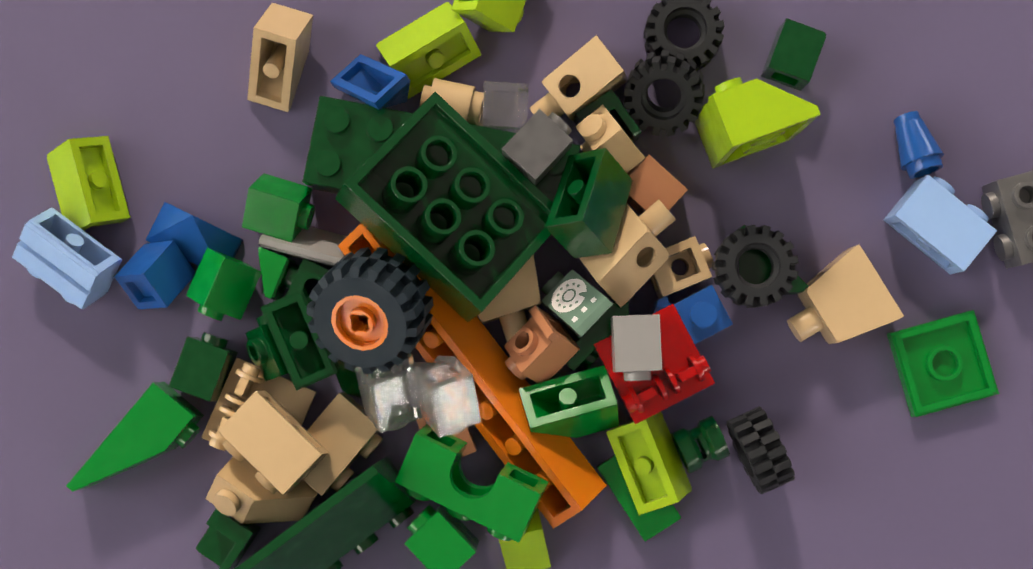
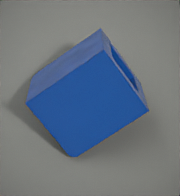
M171 240L144 244L114 277L137 309L167 308L195 276V270L175 241Z

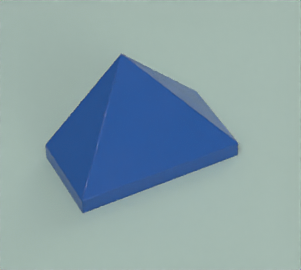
M360 54L337 74L330 83L334 88L379 110L407 102L410 79L405 73Z
M164 202L146 238V241L150 243L174 240L186 259L198 266L207 247L234 258L243 239Z

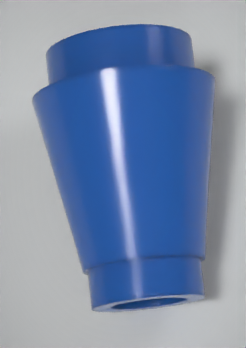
M911 111L893 120L901 170L907 171L910 179L924 177L940 170L943 167L941 158L944 156V153L923 119H921L919 112Z

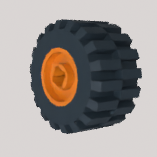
M369 247L360 248L355 254L353 252L346 254L312 289L309 296L312 301L307 305V315L313 317L308 323L310 333L318 334L319 338L315 341L320 349L326 347L331 354L328 358L336 363L340 359L345 362L344 368L351 371L361 367L363 374H373L376 368L383 373L389 371L394 364L400 365L425 334L433 316L429 313L434 306L433 297L425 295L430 286L426 279L419 280L417 275L420 270L416 265L413 264L409 268L403 263L406 257L399 253H396L394 257L388 256V249L380 247L373 254Z

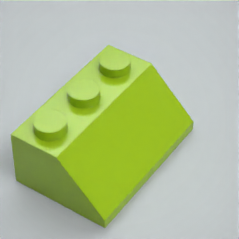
M741 77L725 81L715 87L716 93L710 95L708 102L702 106L703 109L699 113L695 125L713 169L792 140L821 114L818 106L756 78L743 83Z

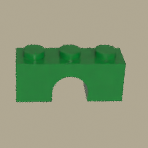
M427 423L415 434L395 483L405 487V491L418 500H432L446 507V511L459 520H473L487 527V531L495 538L503 541L514 540L519 543L531 523L549 482L508 462L498 474L494 484L489 486L475 485L464 476L461 469V457L467 442Z

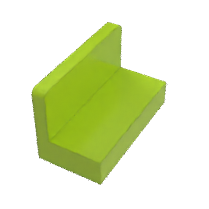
M449 2L443 3L376 44L389 67L405 73L410 79L408 99L423 91L424 85L431 86L434 78L443 79L482 55L465 21L458 13L451 10L452 5Z
M109 136L68 139L47 154V161L62 215L82 230H86L91 226L122 223L130 218Z
M662 412L636 425L631 421L606 432L639 515L678 503L692 491L691 484Z

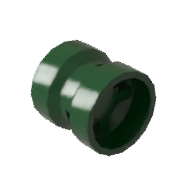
M713 416L700 420L697 427L691 430L682 428L671 433L677 452L689 474L701 469L703 463L708 460L719 461L730 456L727 443Z

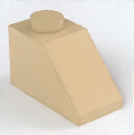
M271 3L253 28L247 100L285 112L290 110L309 53L313 22L312 14Z
M232 457L216 475L205 498L222 514L232 517L241 524L299 521L308 512L318 492L302 480L292 492L282 495L277 491L273 494L256 479L255 474L258 470L246 459L240 462Z

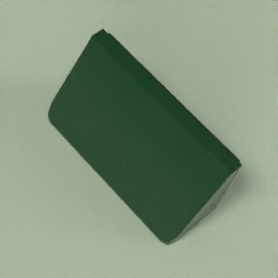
M306 289L299 290L260 307L296 391L341 371L338 362L335 363L328 358L331 354L326 347L320 349L315 341L319 338L318 334L310 333L308 323L313 317L307 315V305L311 302V299Z

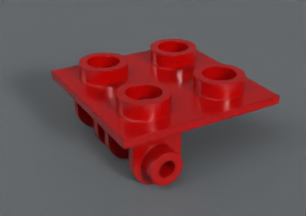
M674 304L654 313L660 314L662 370L651 371V380L624 381L623 372H613L611 336L594 344L635 425L715 384L710 374L711 368L703 355H700Z

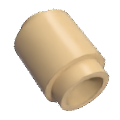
M434 78L432 86L424 85L420 106L436 92L469 124L479 126L485 93L475 91V86Z

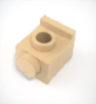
M603 104L575 126L580 135L585 139V142L580 145L583 152L606 148L626 173L645 159L644 155Z
M694 236L665 248L669 252V257L650 279L658 298L661 299L713 277L710 268H712V262L714 261L705 243L698 244ZM674 260L685 262L687 270L684 275H677L672 271Z

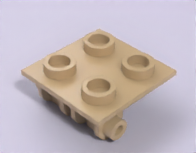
M236 358L201 438L210 441V446L225 451L226 449L222 443L226 439L218 430L255 391H266L302 426L316 391L306 387L296 391L293 382L281 376L265 381L260 367Z

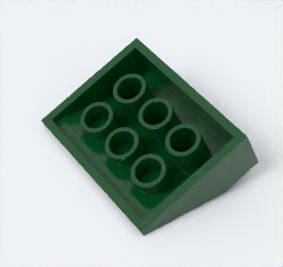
M436 92L343 184L335 198L394 254L399 253L406 257L403 262L409 268L415 264L420 270L417 276L422 280L426 279L430 288L467 322L479 315L551 235L545 225L553 202Z
M386 456L235 569H341L344 565L339 559L353 549L357 555L361 554L379 540L375 534L378 529L388 522L394 529L415 513L410 505L417 499L410 496L405 491V487L395 483L399 471L388 456Z

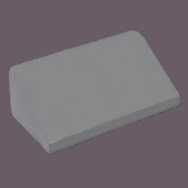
M309 227L308 230L302 229L292 243L262 234L258 244L269 251L333 267L345 256L338 245L347 236Z

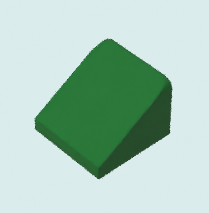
M258 247L264 295L273 300L281 299L286 288L282 287L284 278L292 264H295V261Z

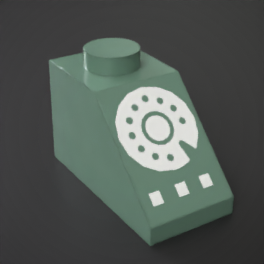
M573 269L566 276L558 271L541 289L546 294L541 304L577 339L582 337L613 305L606 296Z

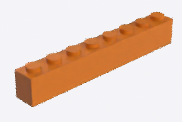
M361 223L338 245L344 255L350 252L355 254L360 248L366 247L370 248L372 254L378 247L388 249ZM388 249V256L394 257L395 254ZM430 288L425 295L433 297L434 306L429 312L433 316L425 334L415 348L504 465L509 462L549 482L537 508L554 529L582 511L607 485L570 437L530 431L519 393V388L530 386L526 379H519L508 369L505 361L509 357L477 316L467 322Z

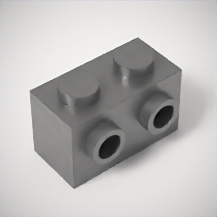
M1029 171L982 186L984 193L981 196L982 208L984 213L992 220L993 226L997 230L993 241L998 258L1004 261L1006 269L1033 262V171Z

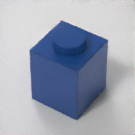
M713 285L674 304L694 344L733 325Z

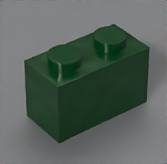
M606 148L568 156L545 225L546 229L574 258L612 253L633 180Z

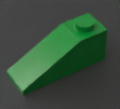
M153 382L66 487L72 492L85 489L172 451L178 446L182 449L185 448L199 433L200 428L196 424L204 415L173 388L168 387L167 383Z

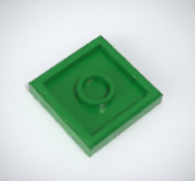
M974 310L887 333L911 417H919L999 394Z

